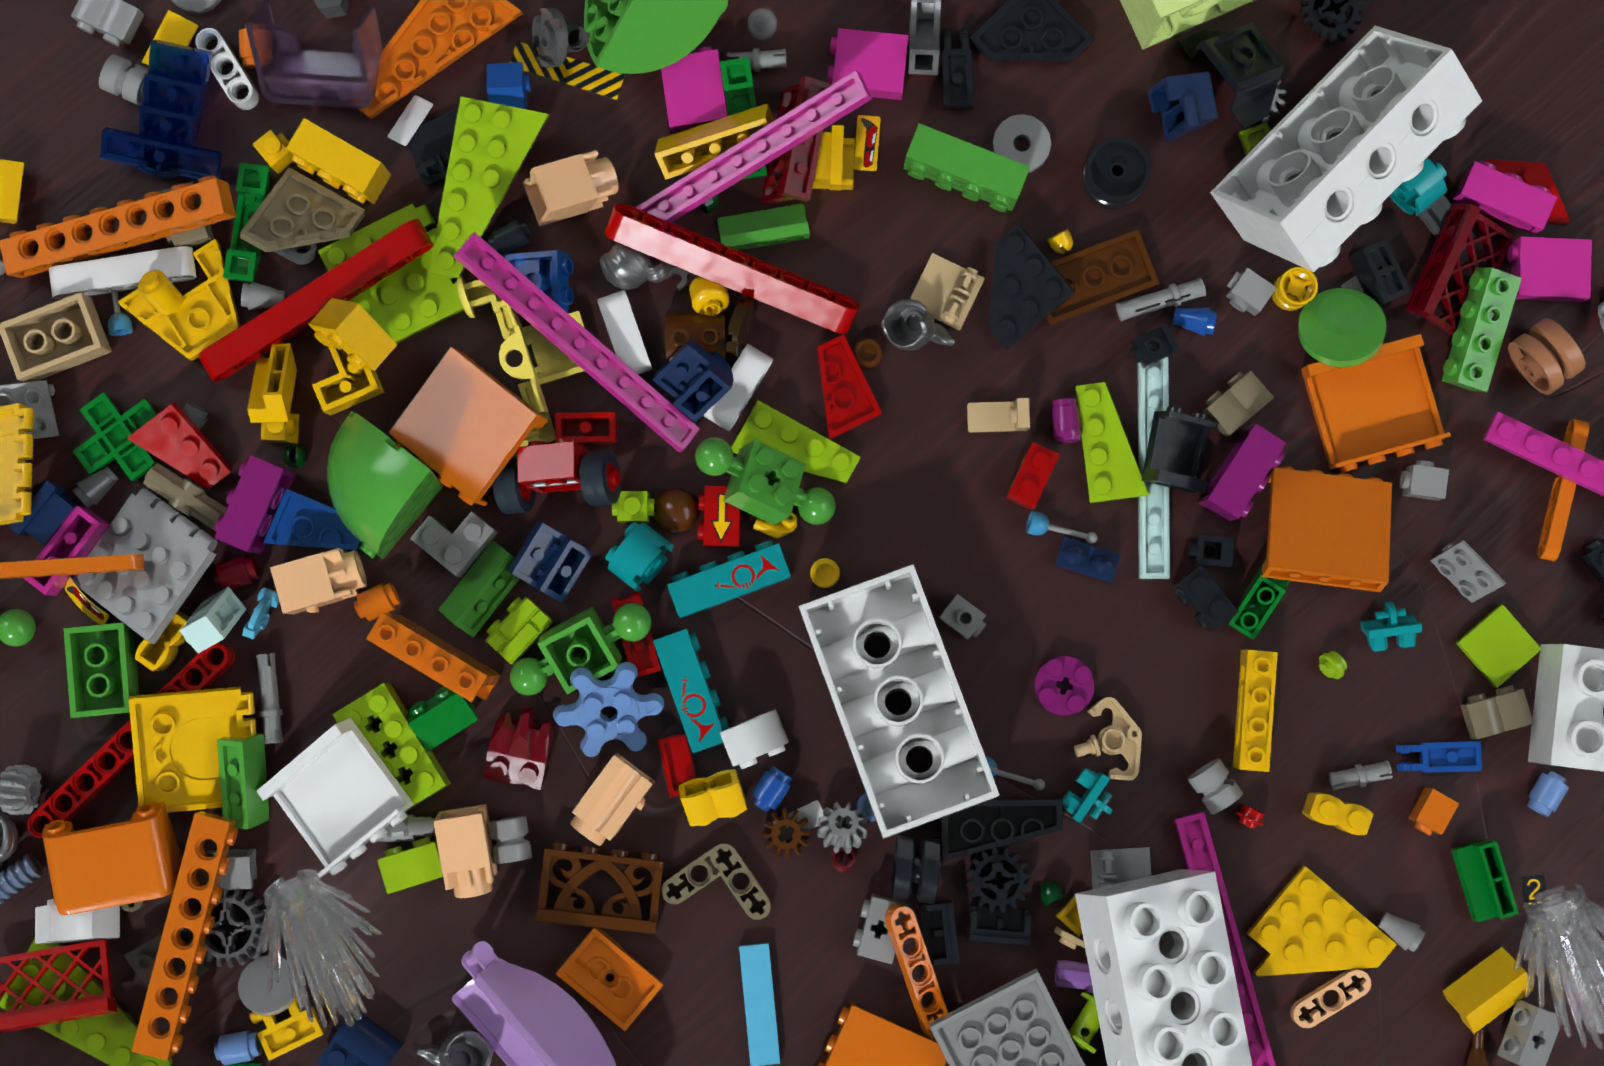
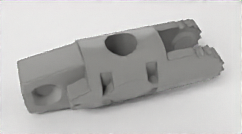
M414 814L407 815L408 817L395 827H392L391 824L385 828L388 833L377 842L416 841V838L435 836L434 818L432 819V817L428 816L426 818L415 817Z

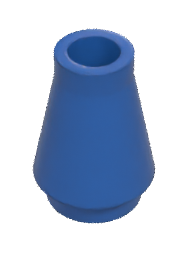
M1176 308L1172 325L1180 326L1204 337L1206 334L1213 335L1217 312L1210 311L1211 308Z

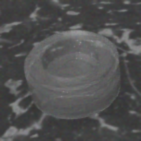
M764 8L753 11L748 18L750 34L759 40L771 38L777 29L775 15L770 10Z

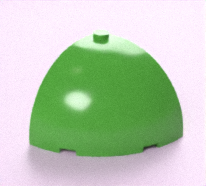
M585 0L584 31L590 34L587 48L591 59L597 67L621 74H641L665 68L687 56L706 38L720 15L725 12L729 0Z
M351 411L339 427L330 448L327 465V482L332 503L343 524L362 542L359 548L372 559L376 554L381 559H384L442 490L443 485L427 466L403 447L399 448L390 437L357 413Z

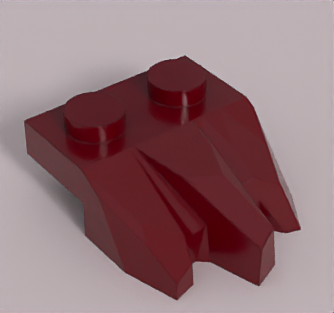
M533 707L524 708L519 721L513 720L511 714L506 711L495 723L487 751L483 778L541 790L553 741L552 720H544L541 725H536Z

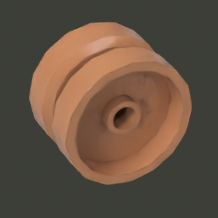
M1548 318L1541 319L1529 330V335L1524 333L1508 345L1510 357L1522 376L1535 389L1546 395L1552 394L1564 384V378L1571 379L1585 369L1584 356L1576 342L1562 326Z

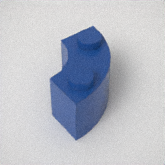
M523 63L487 64V93L489 102L528 110L527 92H531L530 74H524Z

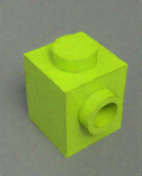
M621 491L619 500L612 504V516H617L619 523H649V516H654L655 500L650 498L648 491Z

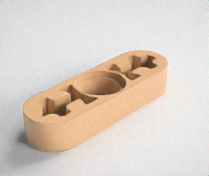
M1360 969L1344 971L1297 1000L1291 1007L1290 1014L1292 1020L1302 1028L1316 1026L1366 995L1371 988L1369 975ZM1354 975L1358 978H1362L1363 980L1359 982L1361 986L1360 989L1350 987L1347 990H1345L1349 994L1348 997H1346L1343 990L1337 986L1339 983H1341L1343 987L1349 986L1352 983L1351 977ZM1328 990H1335L1338 993L1339 999L1334 1006H1326L1323 1002V995ZM1316 998L1317 1004L1324 1011L1320 1013L1318 1009H1314L1309 1013L1310 1019L1308 1021L1304 1018L1299 1019L1298 1016L1302 1014L1300 1009L1302 1007L1307 1009L1315 1007L1316 1005L1312 1000Z

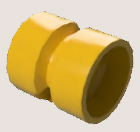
M1303 267L1291 268L1274 282L1273 285L1277 288L1272 294V298L1275 304L1283 310H1298L1313 300L1317 294V278L1313 272Z

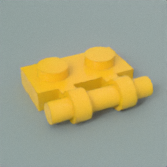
M305 987L299 989L298 994L296 993L293 999V1003L288 1008L291 1017L283 1021L277 1022L275 1015L263 1016L254 1012L249 1013L253 1024L263 1020L267 1027L258 1032L257 1036L269 1061L326 1033L314 1007L311 1006L303 1011L300 1007L299 1002L309 998Z

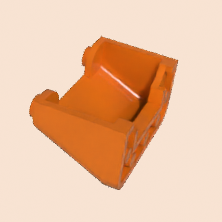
M164 802L140 805L133 813L131 821L74 831L72 823L64 820H55L45 824L42 837L54 902L61 915L78 914L162 898L174 892L183 857Z

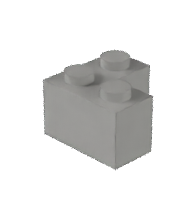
M471 511L454 533L435 517L429 515L410 539L456 577H462L499 532L479 515Z

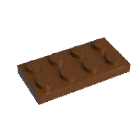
M1138 229L1052 261L1053 265L1076 293L1046 318L1048 327L1160 284Z

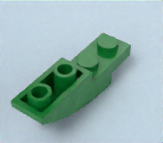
M1264 562L1238 603L1236 609L1239 612L1230 618L1228 625L1253 640L1286 592L1285 588L1290 582L1289 580L1262 577Z

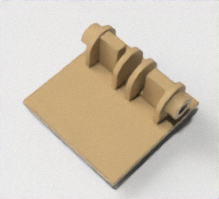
M932 253L910 299L924 304L934 319L960 331L985 278L978 275V271L973 268L967 267L965 269Z

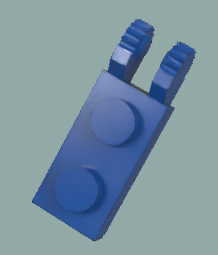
M1481 741L1419 742V745H1396V752L1401 754L1419 752L1420 763L1401 762L1397 764V771H1420L1422 773L1482 771Z

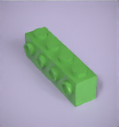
M1475 268L1469 281L1470 288L1466 301L1461 307V318L1458 328L1452 337V348L1449 358L1443 367V382L1470 391H1488L1522 278L1495 268Z

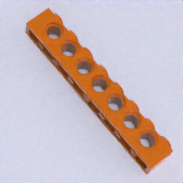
M206 176L198 179L199 183L190 186L189 184L174 185L171 187V191L166 193L150 192L144 195V199L138 201L133 199L119 201L116 203L117 207L114 208L99 207L90 210V214L86 216L71 215L64 217L62 223L55 225L54 223H43L37 225L34 231L27 232L22 230L9 234L10 238L0 240V249L6 275L24 278L49 271V268L53 266L84 261L235 218L236 214L229 184L217 179L216 176ZM201 196V205L196 209L195 201ZM173 204L174 212L169 217L168 208ZM146 212V221L141 224V216ZM119 220V228L114 232V224ZM92 228V236L88 240L87 232ZM65 236V244L61 247V238ZM38 243V252L34 255V247Z
M203 811L194 813L131 1052L168 1060L175 1053H179L184 1038L183 1035H180L183 1023H187L191 1013V1005H188L190 993H195L199 982V976L195 974L198 964L203 963L207 952V946H203L206 934L210 935L214 926L215 917L211 916L213 906L218 905L223 890L222 887H219L221 876L227 874L230 865V858L227 857L229 846L235 844L238 835V828H234L235 819ZM207 839H212L217 845V851L214 855L207 853L204 848ZM199 868L208 872L209 881L207 884H202L198 881L196 874ZM191 898H195L201 903L200 913L197 914L190 910L189 901ZM183 928H188L192 931L194 936L192 943H187L182 939L181 931ZM175 958H181L185 962L186 969L184 972L175 970L173 966ZM167 987L176 990L178 994L176 1002L167 999L165 995ZM159 1017L166 1018L169 1021V1031H163L158 1027Z

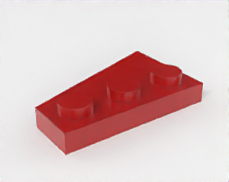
M843 334L818 346V359L830 440L882 415V411L845 335Z
M175 401L127 437L128 440L207 489H210L233 470L231 465Z

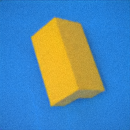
M291 343L272 344L270 358H257L247 408L251 423L288 422L297 375Z
M1500 947L1444 989L1443 993L1446 1000L1459 1013L1465 1025L1475 1034L1514 1005L1517 999H1522L1534 989L1526 971L1503 947Z

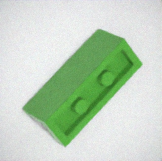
M803 204L720 217L717 220L721 244L738 251L810 239L809 226Z
M491 541L440 606L439 611L455 626L474 638L520 579L507 571L515 557L498 543Z
M257 733L247 738L223 737L218 739L223 817L235 819L234 828L251 829L268 821V799L263 801L256 792L267 782L264 735Z

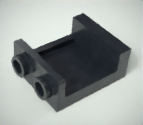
M1167 406L1166 411H1154L1141 481L1188 493H1207L1209 481L1200 479L1208 431L1218 429L1219 423L1208 421L1209 416L1205 414L1191 413V416L1184 414L1185 410L1178 407Z

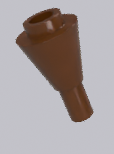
M1480 1029L1475 1034L1473 1033L1472 1049H1470L1465 1066H1489L1485 1050V1030Z

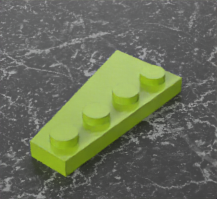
M1106 382L1076 386L1090 503L1150 496L1145 482L1141 481L1140 468L1130 447Z
M759 400L756 402L731 447L733 453L738 455L740 448L756 439L805 463L804 472L847 484L861 458Z

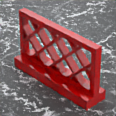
M108 939L0 957V965L8 964L14 969V972L5 983L0 981V998L5 992H8L17 999L9 1011L0 1012V1033L118 1012L117 1000H113ZM100 947L101 959L94 968L82 960L89 949ZM74 951H80L78 955L73 953ZM67 953L74 960L63 973L52 964L60 954ZM51 956L48 961L43 957ZM37 958L44 966L33 978L23 969L30 959ZM21 961L18 966L13 963V962ZM79 963L90 971L81 985H78L69 978V975ZM49 968L60 976V979L50 991L39 983ZM19 974L31 982L21 996L9 988ZM94 976L103 981L104 994L93 996L85 990ZM67 981L77 990L69 1000L62 1001L55 994L62 984ZM35 986L47 994L38 1006H32L25 1000ZM81 993L86 996L83 998H78ZM51 999L56 1001L55 1003L48 1004ZM21 1004L27 1007L18 1009L21 1006Z

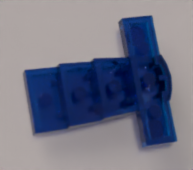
M152 40L150 42L149 69L144 73L143 103L139 105V134L108 127L102 130L100 158L137 166L138 169L155 177L173 178L185 176L200 179L206 176H216L217 179H220L222 152L195 146L205 107L212 52L165 41Z

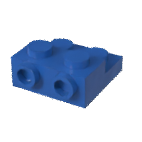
M552 250L505 255V259L564 311L569 312V305L574 301L573 290L569 287V275L573 274L574 265L572 259L568 258V253Z

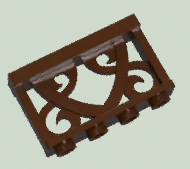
M552 842V847L547 846L544 848L536 921L649 934L656 933L665 862L664 859H658V853L641 852V857L630 856L629 850L611 849V853L599 852L600 847L582 845L581 850L569 849L570 844L562 842ZM559 859H567L572 862L573 866L569 871L561 867L563 875L570 878L567 883L560 881L554 875L553 865ZM579 859L595 861L582 868ZM614 863H622L629 865L623 873V871ZM644 867L651 872L652 883L643 890L635 891L633 885L640 884L643 878H635L633 872L636 868ZM603 869L616 880L623 893H618L608 899L603 906L602 912H595L591 896L585 890L579 888L578 885L590 875ZM550 882L562 888L554 907L547 906ZM573 892L584 898L585 906L578 909L574 906V901L579 898L571 896ZM652 893L650 918L642 917V909L638 897ZM627 898L628 903H620L624 906V911L622 913L615 912L613 910V903Z

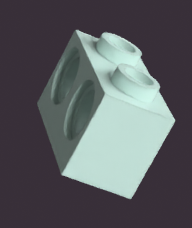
M226 587L202 601L179 631L184 636L186 642L197 653H200L225 639L247 609L232 590Z

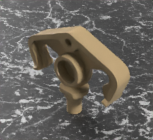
M1104 697L1090 707L1087 712L1091 716L1096 717L1101 716L1103 709L1109 708L1112 711V724L1103 728L1099 732L1097 739L1093 734L1090 735V739H1087V742L1075 745V754L1077 757L1090 753L1098 757L1101 755V751L1108 755L1122 754L1128 762L1127 770L1111 769L1108 777L1117 780H1133L1139 774L1142 732L1115 698Z

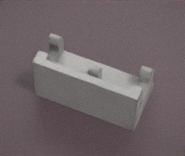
M256 848L228 849L227 857L230 858V865L227 874L221 876L219 887L226 888L227 890L252 889L253 879H257ZM206 850V852L209 853V854H211V855H214V854L216 853V851H217V850ZM199 868L196 874L197 879L200 883L207 884L209 874L206 870Z

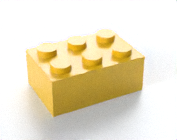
M305 118L286 147L293 155L291 160L298 164L299 168L311 175L316 171L317 175L325 183L337 190L342 186V190L347 192L348 196L361 204H364L366 200L375 204L392 175L382 162Z

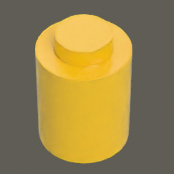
M149 271L139 281V291L159 314L169 315L180 308L183 296L162 271Z

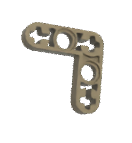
M729 843L717 844L669 877L661 888V894L667 903L679 904L721 876L750 918L761 920L771 910V901L736 848ZM721 848L724 852L731 851L732 854L729 860L733 866L737 861L741 865V867L733 869L728 876L724 873L725 870L729 869L724 861L719 863L716 860L719 856L718 850ZM696 865L705 866L708 870L707 879L702 882L695 881L691 876L692 868ZM685 873L688 882L695 888L689 890L687 885L681 889V897L677 898L675 895L670 897L667 893L670 890L669 884L673 883L677 886L682 883L684 879L680 875ZM737 873H745L750 879L748 887L745 889L734 887L732 883L733 876ZM754 886L758 889L757 892H753L756 900L761 901L763 899L765 901L763 913H759L757 910L754 912L750 910L753 903L749 896L745 901L741 898V895L749 893Z

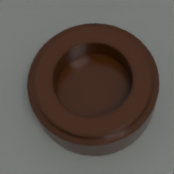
M866 338L856 344L853 354L860 367L871 369L881 362L883 350L876 340Z

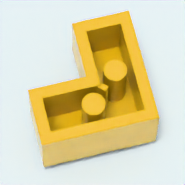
M331 298L309 323L315 331V338L325 346H335L340 350L343 349L349 355L347 360L359 370L364 368L375 371L397 346V343L359 303Z
M332 345L328 346L339 373L312 384L324 413L331 416L385 393L376 370L372 371L364 368L359 370L347 360L349 355L343 349L340 350Z

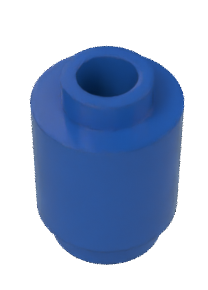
M772 766L770 771H765L752 791L751 795L755 797L752 803L766 812L770 808L776 810L791 787L789 783L792 778L775 766Z

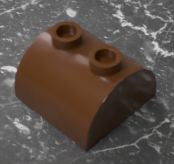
M696 312L666 313V362L689 339H692L711 355L717 351L726 360V313H719L716 316L700 315Z

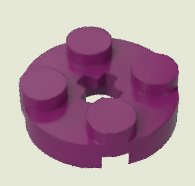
M1059 656L1048 660L1039 668L1034 679V691L1038 701L1049 712L1057 715H1071L1081 712L1089 704L1094 693V680L1091 670L1082 661L1069 656ZM1064 677L1069 678L1068 683L1072 685V689L1066 690L1063 695L1060 693V688L1056 687V682L1062 681Z

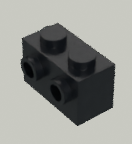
M1201 565L1195 566L1172 584L1177 590L1174 594L1184 606H1190L1195 613L1194 619L1204 630L1206 628L1209 631L1217 630L1239 612Z

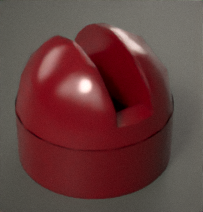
M840 847L838 853L835 854L833 852L832 865L838 872L850 871L856 861L854 851L851 849V852L847 854L843 847ZM841 855H846L845 866L840 865Z

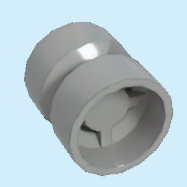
M116 54L111 55L106 60L99 77L100 89L115 96L122 94L123 99L139 106L146 102L155 83V72L140 64H136L133 67L130 60Z
M1220 758L1202 766L1187 779L1196 793L1204 795L1202 802L1210 814L1222 811L1243 795L1236 781L1227 778L1229 771Z
M526 816L488 822L490 839L497 841L492 850L494 864L516 862L533 857L531 844L524 839V836L529 832Z

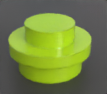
M1330 651L1329 653H1323L1319 657V667L1325 676L1334 679H1340L1344 676L1347 664L1340 654Z

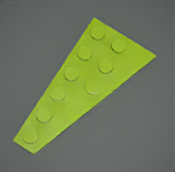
M460 97L429 273L459 278L462 275L465 267L453 255L473 232L482 237L520 170L530 148H532L541 128L546 123L549 114Z
M34 938L27 952L61 947L64 944H35ZM63 953L58 956L52 965L64 973L74 959L67 953ZM46 956V957H43V958L48 961V959H49L51 956ZM37 958L30 959L23 971L35 978L44 964ZM78 964L69 975V978L78 985H81L90 972ZM49 968L39 983L50 991L60 979V976ZM19 974L9 988L21 996L31 982ZM93 977L85 990L93 996L104 994L103 986ZM65 981L55 995L62 1001H66L71 998L77 989ZM35 986L25 1000L32 1006H38L47 994ZM5 992L0 1002V1007L9 1011L17 999L8 992ZM81 993L78 998H83L86 996ZM51 999L48 1004L55 1003L56 1001ZM21 1004V1006L18 1009L27 1007ZM118 1004V1012L37 1026L110 1066H171L173 1063L171 1058L163 1060L131 1052L138 1026L128 1012L125 1013Z

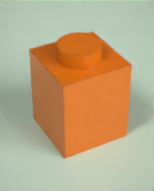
M1425 787L1408 818L1416 822L1414 828L1424 834L1431 836L1432 832L1442 835L1459 803L1433 788Z

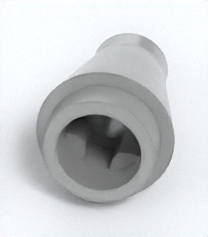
M251 282L250 284L243 283L241 306L248 307V310L268 309L285 299V291L256 282Z
M1388 912L1384 914L1378 924V927L1405 951L1409 949L1414 952L1426 933L1420 929L1421 925L1399 918Z

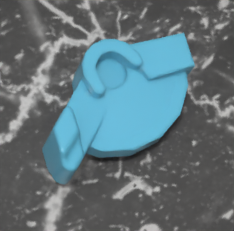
M266 587L260 590L257 597L259 603L254 609L251 619L248 620L243 629V636L254 639L260 630L266 628L270 618V614H268L270 607L277 608L279 604L276 591Z

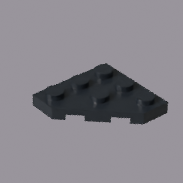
M1008 0L970 37L969 41L989 61L1073 62L1094 41V38L1056 0Z
M1020 224L996 243L988 328L1006 350H1009L1076 293Z

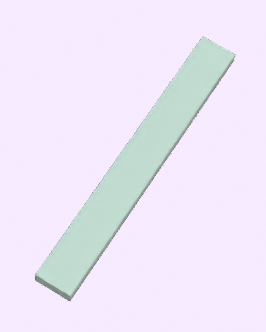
M1157 343L1148 344L1151 351H1157L1159 348ZM1168 358L1144 369L1138 363V466L1141 475H1143L1154 411H1166L1167 406H1169ZM1145 482L1150 496L1138 497L1139 579H1170L1169 488Z

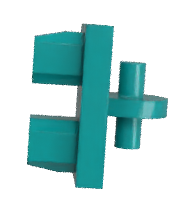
M1393 601L1385 602L1384 611L1375 612L1374 620L1360 621L1361 630L1367 636L1369 647L1374 652L1388 649L1387 637L1396 636V642L1399 647H1415L1417 633L1422 632L1421 622H1417L1413 614L1406 615L1405 608L1396 609Z
M1083 768L1075 780L1087 788L1083 797L1079 798L1068 790L1062 798V806L1071 813L1070 817L1081 823L1093 804L1095 807L1089 815L1097 820L1102 811L1110 815L1113 809L1108 807L1107 803L1113 795L1105 791L1101 798L1097 799L1110 778L1099 772L1097 774Z

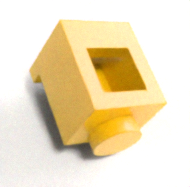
M269 130L252 144L269 166L278 174L293 163L291 160L293 155L286 149L290 141L283 133L277 136L272 130Z
M290 413L288 422H263L261 424V440L268 443L298 444L300 415Z

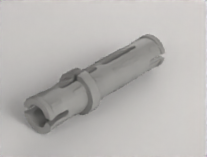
M1201 278L1180 285L1173 283L1168 285L1166 289L1116 303L1117 314L1120 321H1124L1172 305L1178 307L1181 306L1182 302L1206 296V289Z
M275 653L268 655L259 654L256 655L262 710L259 712V718H262L264 744L284 742L280 717L283 715V709H280Z

